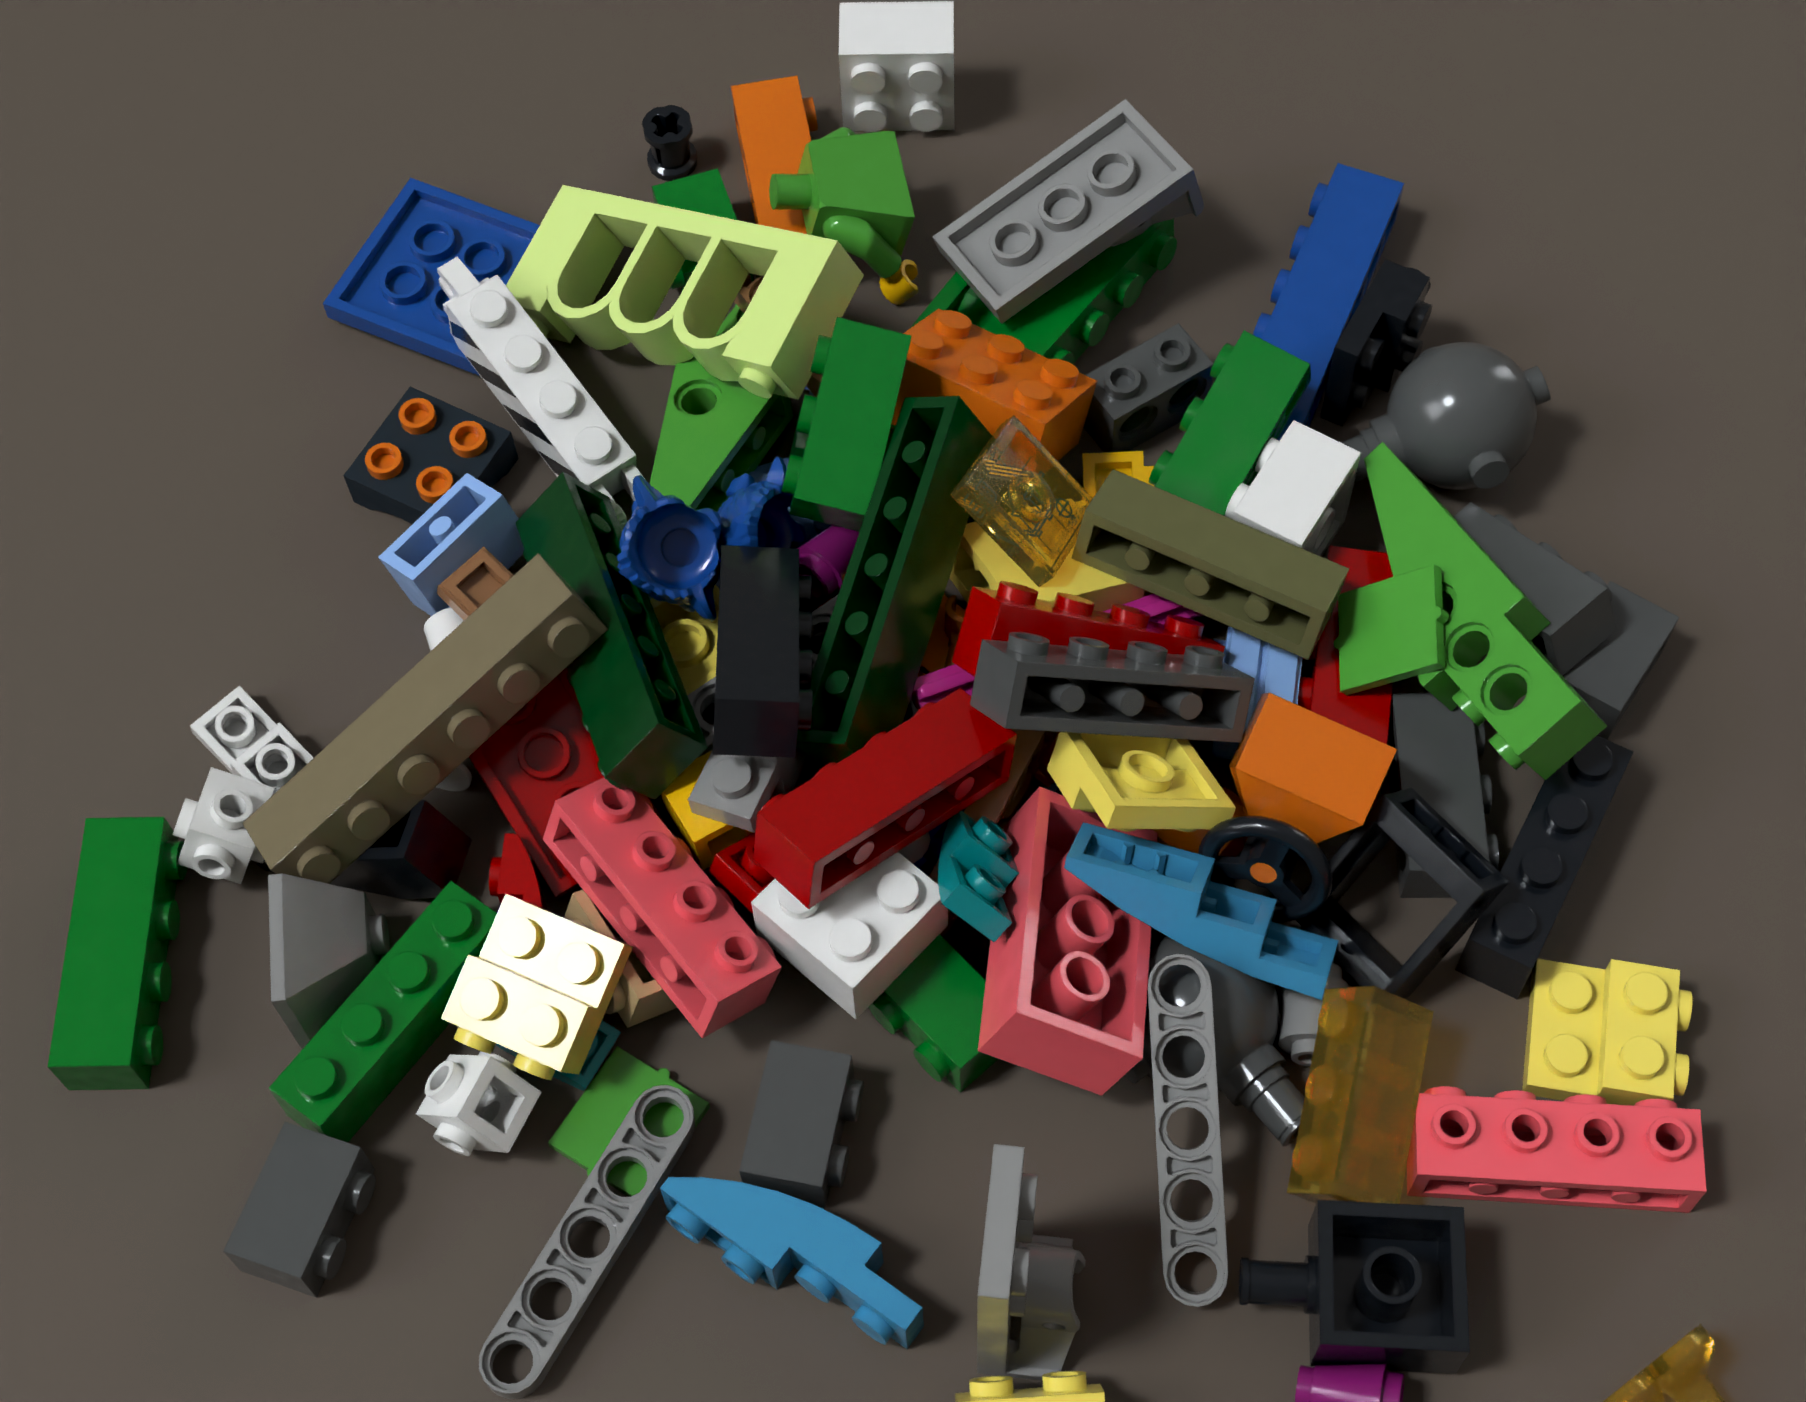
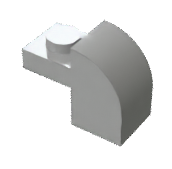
M797 747L796 758L713 755L712 750L688 798L691 811L694 814L754 833L757 812L762 809L770 798L778 794L786 795L794 790L808 757Z

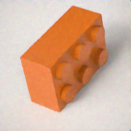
M938 308L903 333L912 337L891 424L896 425L905 397L960 396L994 438L1000 429L1004 432V434L1000 432L992 443L985 466L1000 468L993 461L994 459L1003 469L1019 471L1028 458L1029 460H1027L1020 472L1032 478V481H1034L1033 477L1036 473L1039 476L1044 474L1079 443L1097 380L1079 373L1077 367L1072 363L1061 359L1044 357L1025 348V345L1019 339L987 331L972 324V321L966 315L952 310H941ZM1019 473L1021 482L1026 480V477ZM1032 483L1027 484L1024 487L1028 488Z

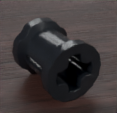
M675 105L653 108L645 115L642 121L645 140L651 147L647 153V163L651 173L665 181L689 176L694 172L698 158L694 145L689 141L693 134L689 113L682 107Z

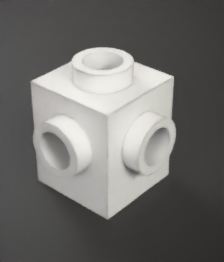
M211 767L199 801L185 798L173 832V836L185 839L178 859L179 865L194 869L200 875L207 878L226 879L241 884L249 861L252 860L262 864L264 861L242 823L272 797L275 788Z
M480 1051L478 1055L449 1054L446 1061L439 1064L429 1076L425 1085L426 1097L416 1115L437 1128L433 1135L437 1142L456 1153L470 1156L473 1150L509 1153L541 1091L515 1073L517 1069L512 1063L495 1053L489 1054Z

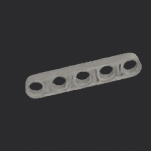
M1174 954L1166 956L1155 964L1149 974L1148 981L1163 1276L1166 1288L1176 1300L1184 1305L1200 1307L1211 1304L1221 1296L1227 1286L1228 1278L1212 984L1209 972L1199 960L1190 955ZM1178 964L1192 968L1199 976L1201 983L1200 993L1196 1000L1182 1007L1173 1006L1166 1002L1159 990V980L1163 972L1170 966ZM1182 1035L1192 1037L1203 1047L1205 1054L1204 1064L1200 1071L1193 1076H1175L1164 1065L1163 1050L1166 1044L1174 1037ZM1185 1107L1195 1108L1202 1112L1209 1125L1208 1135L1204 1142L1190 1149L1181 1148L1174 1144L1167 1132V1121L1171 1114ZM1184 1180H1199L1206 1184L1212 1193V1207L1208 1214L1201 1219H1184L1177 1215L1172 1208L1171 1193L1175 1186ZM1194 1251L1204 1253L1215 1263L1217 1269L1216 1279L1207 1290L1191 1292L1181 1287L1176 1280L1175 1265L1186 1253Z
M669 1085L654 1086L644 1091L637 1098L486 1339L479 1354V1371L486 1385L496 1395L507 1399H520L532 1394L542 1384L659 1193L660 1187L667 1180L686 1149L695 1130V1114L688 1096L680 1089ZM665 1102L676 1105L681 1109L684 1120L681 1128L675 1134L668 1137H657L646 1130L644 1118L652 1106ZM624 1161L639 1163L647 1172V1181L644 1188L631 1197L615 1195L607 1186V1178L610 1171L615 1165ZM586 1221L602 1223L610 1232L607 1248L594 1258L578 1256L570 1248V1237L573 1230ZM548 1282L562 1283L572 1293V1302L569 1310L556 1320L539 1318L532 1310L534 1293L540 1286ZM510 1344H520L527 1347L533 1355V1366L530 1373L525 1379L517 1383L507 1384L499 1381L493 1373V1361L496 1354L503 1347Z

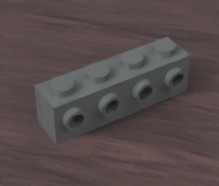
M1025 632L1009 633L1008 641L982 639L970 705L1006 729L1239 743L1242 741L1255 678L1224 663L1225 654L1221 651L1202 646H1186L1184 655L1168 654V649L1165 647L1141 641L1128 642L1127 650L1109 649L1110 645L1103 641L1087 637H1070L1068 646L1050 645L1049 639Z

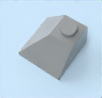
M283 873L268 875L271 1002L300 1048L303 1049L380 962L379 955L387 954L390 950L388 924L384 914H375L363 891Z

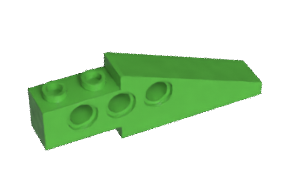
M735 304V307L722 322L716 336L727 332L743 316L744 313L737 304ZM695 357L676 364L649 484L663 496L674 495L695 510L711 508L718 512L722 503L728 499L726 491L732 480L745 473L749 474L754 471L792 420L793 411L790 398L773 394L771 398H762L754 395L743 388L738 381H722L710 375Z
M1382 442L1364 458L1393 577L1432 564L1437 565L1441 568L1443 610L1450 615L1448 621L1443 624L1445 668L1418 675L1419 682L1450 711L1459 706L1477 726H1480L1487 720L1497 731L1488 741L1506 762L1515 770L1526 763L1546 780L1604 730L1607 725L1531 642L1551 622L1420 479ZM1486 654H1488V655L1486 656V658H1485L1481 663H1479V664L1477 665V663L1479 662V660H1480L1483 656H1485ZM1526 695L1522 703L1513 709L1518 699Z

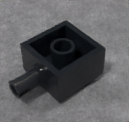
M1318 1200L1308 1224V1255L1305 1256L1304 1263L1249 1260V1258L1241 1257L1238 1287L1240 1305L1303 1306L1304 1313L1309 1314L1310 1366L1387 1364V1370L1456 1374L1470 1353L1464 1207Z

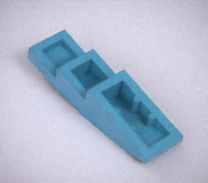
M1082 823L1066 856L1064 868L1121 910L1183 946L1254 978L1322 1000L1339 940L1272 922L1277 899L1210 881L1215 858L1092 824Z

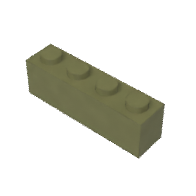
M1114 469L1085 509L1072 554V559L1307 660L1311 656L1332 616L1349 572V568Z

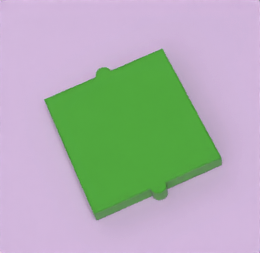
M1432 564L1339 595V637L1334 640V647L1339 650L1340 692L1348 696L1445 668L1443 624L1448 621L1449 614L1443 610L1442 572L1440 567Z
M617 1046L551 1137L548 1144L550 1148L587 1170V1175L589 1176L631 1107L644 1091L660 1085H669L680 1089L688 1096L693 1106L695 1128L709 1110L710 1104L671 1080L668 1069L660 1068L657 1071ZM668 1102L658 1103L647 1111L644 1118V1126L654 1136L668 1137L675 1134L681 1128L684 1115L681 1109L674 1104ZM624 1161L615 1165L610 1171L607 1184L626 1196L631 1197L644 1188L647 1181V1172L639 1163Z

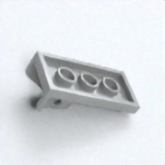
M1124 99L935 234L933 239L940 253L1002 324L1110 246H1116L1144 233L1152 224L1191 213L1197 217L1204 209V202L1194 169Z
M994 1144L977 1295V1373L1042 1381L1043 1374L1061 1371L1074 1335L1080 1328V1321L1073 1305L1074 1273L1079 1274L1084 1269L1086 1260L1079 1250L1073 1249V1239L1033 1235L1038 1175L1023 1173L1025 1147ZM1012 1316L1021 1317L1020 1337L1016 1340L1009 1339Z

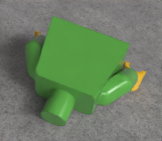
M840 127L820 139L811 140L805 145L797 174H772L769 197L773 210H802L807 234L838 240L847 253L864 260L880 276V289L886 299L892 304L901 305L918 293L917 285L911 282L918 275L917 265L909 259L902 261L900 256L905 247L915 215L895 131L856 134L849 128Z

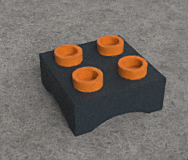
M410 386L343 476L353 502L370 510L386 512L413 524L466 473L492 488L495 483L510 472L519 458L510 431Z

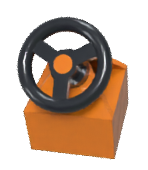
M1272 693L1261 694L1242 736V741L1239 743L1229 765L1245 816L1231 818L1215 825L1207 832L1199 846L1198 854L1215 858L1210 881L1237 888L1228 879H1248L1259 887L1267 888L1280 901H1276L1272 922L1299 920L1319 910L1331 893L1333 876L1330 863L1317 843L1364 824L1397 749ZM1247 837L1240 857L1218 856L1220 849L1227 842L1236 838ZM1299 856L1307 864L1312 877L1311 886L1305 894L1290 880Z

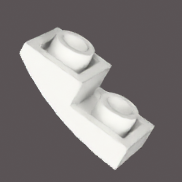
M240 685L190 725L191 731L196 738L232 774L274 787L272 796L313 759L312 755L280 722L276 724Z

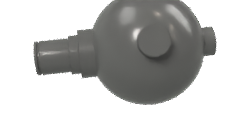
M1455 342L1434 346L1423 351L1401 373L1393 386L1387 405V414L1370 420L1369 428L1360 431V435L1341 443L1361 452L1354 483L1368 478L1364 458L1383 442L1417 477L1429 484L1451 490L1489 489L1501 484L1526 455L1535 435L1537 405L1551 400L1546 381L1538 366L1522 371L1504 353L1479 343Z
M1151 929L1148 981L1149 974L1155 964L1166 956L1174 954L1194 957L1209 972L1212 984L1218 1092L1222 1091L1234 1106L1243 1105L1248 1112L1253 1111L1276 1139L1281 1141L1282 1146H1287L1296 1141L1315 1124L1320 1114L1315 1111V1108L1289 1080L1290 1075L1284 1069L1287 1061L1273 1046L1280 1020V1005L1275 984L1240 972L1187 948L1168 936L1160 938ZM1186 965L1170 966L1160 977V994L1166 1002L1173 1006L1182 1007L1189 1005L1196 1000L1200 993L1201 983L1199 976L1192 968ZM1148 989L1143 1059L1124 1075L1132 1083L1139 1082L1145 1076L1153 1080ZM1183 1035L1174 1037L1166 1044L1163 1050L1164 1065L1175 1076H1193L1200 1071L1204 1064L1205 1054L1203 1047L1192 1037Z

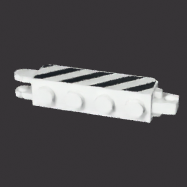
M458 256L438 267L439 284L450 299L442 304L443 309L448 316L450 332L459 349L553 473L558 477L564 472L608 496L623 531L627 523V517L622 508L615 503L612 496L625 489L633 501L635 500L633 479L635 476H642V474L636 468V454L498 275L490 279L487 277L479 282Z

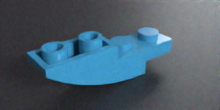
M668 1177L660 1187L666 1208L670 1211L665 1217L670 1225L696 1244H699L702 1238L705 1237L725 1251L721 1257L723 1263L748 1283L755 1284L761 1278L775 1289H778L791 1270L796 1268L798 1272L794 1277L804 1289L825 1303H828L833 1296L855 1311V1314L852 1316L853 1322L868 1336L884 1345L892 1338L908 1349L924 1327L923 1307L876 1274L884 1263L882 1243L850 1222L809 1202L779 1191L743 1182L705 1177Z

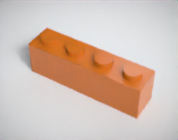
M798 75L731 86L735 124L755 224L807 234L802 210L772 209L769 187L772 174L798 173L805 145L811 141L810 132L818 131L813 97L802 98Z

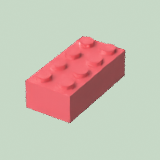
M1039 786L1003 827V831L1012 840L1013 844L1009 847L1019 874L1005 888L1006 893L1002 896L1012 924L995 942L990 940L978 1052L1102 1096L1143 1059L1152 927L1121 910L1064 868L1066 856L1082 823L1106 828L1096 812L1072 809L1063 795ZM1110 829L1157 842L1158 832L1150 829H1137L1131 832Z

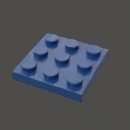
M410 178L323 302L327 317L479 376L478 372L457 346L450 332L449 319L442 305L450 299L439 284L438 279L440 276L437 273V268L458 256L479 282L487 277L490 279L498 275L506 285L540 225Z

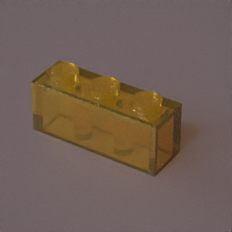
M1375 986L1325 989L1322 1009L1318 1018V1030L1309 1077L1305 1086V1099L1298 1136L1292 1155V1167L1287 1193L1313 1203H1317L1318 1200L1400 1204L1434 1011Z

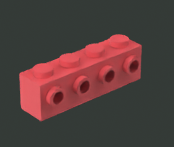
M603 777L555 800L543 836L544 842L624 942L633 947L632 952L701 1038L708 1036L766 1002L782 968L776 960L771 946L765 939L755 935L735 910L729 895L721 887L715 886L694 861L693 854L688 845L682 839L675 837L657 816L647 796L630 788L626 790L619 789Z
M1439 1086L1427 1089L1424 1093H1415L1405 1116L1407 1196L1690 1213L1707 1192L1701 1110L1678 1108L1677 1103L1671 1100L1646 1099L1635 1103L1634 1106L1607 1104V1100L1601 1096L1583 1094L1568 1097L1564 1101L1537 1100L1535 1094L1520 1090L1500 1092L1494 1097L1466 1096V1092L1457 1087Z

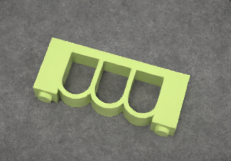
M562 185L507 282L506 287L546 338L571 343L576 334L586 345L596 350H613L631 342L646 359L657 365H676L695 357L710 375L722 381H738L743 388L754 395L762 398H771L773 394L799 400L812 375L810 369L819 335L831 338L837 317H843L864 274L838 240ZM624 246L634 248L613 287L606 296L592 304ZM685 260L698 262L682 293L671 309L658 319L653 320ZM748 274L764 276L749 306L737 324L724 334L716 336Z

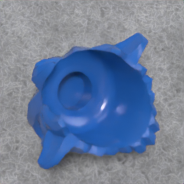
M775 457L765 481L757 483L751 475L745 473L733 479L726 491L728 499L722 503L718 510L721 519V532L717 546L720 559L721 545L791 548L794 541L799 543L806 541L804 525L791 518L787 508L791 506L793 494L781 492L787 469L782 458Z
M635 476L633 479L635 500L632 504V516L625 524L621 533L619 545L621 553L617 555L619 573L630 580L642 592L649 594L653 599L677 604L688 612L694 613L696 611L703 619L713 622L717 617L713 589L718 581V574L721 568V559L717 550L721 532L719 513L711 508L695 510L674 495L663 496L643 476Z

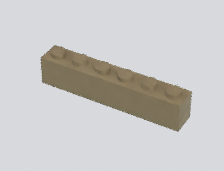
M539 553L242 823L271 871L275 874L283 873L330 884L608 630L579 594Z

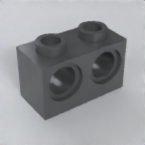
M1178 323L1086 374V376L1097 380V384L1083 428L1103 452L1130 451L1181 422L1187 408L1196 396L1203 400L1205 399L1211 388L1212 377L1210 376V371L1214 363Z

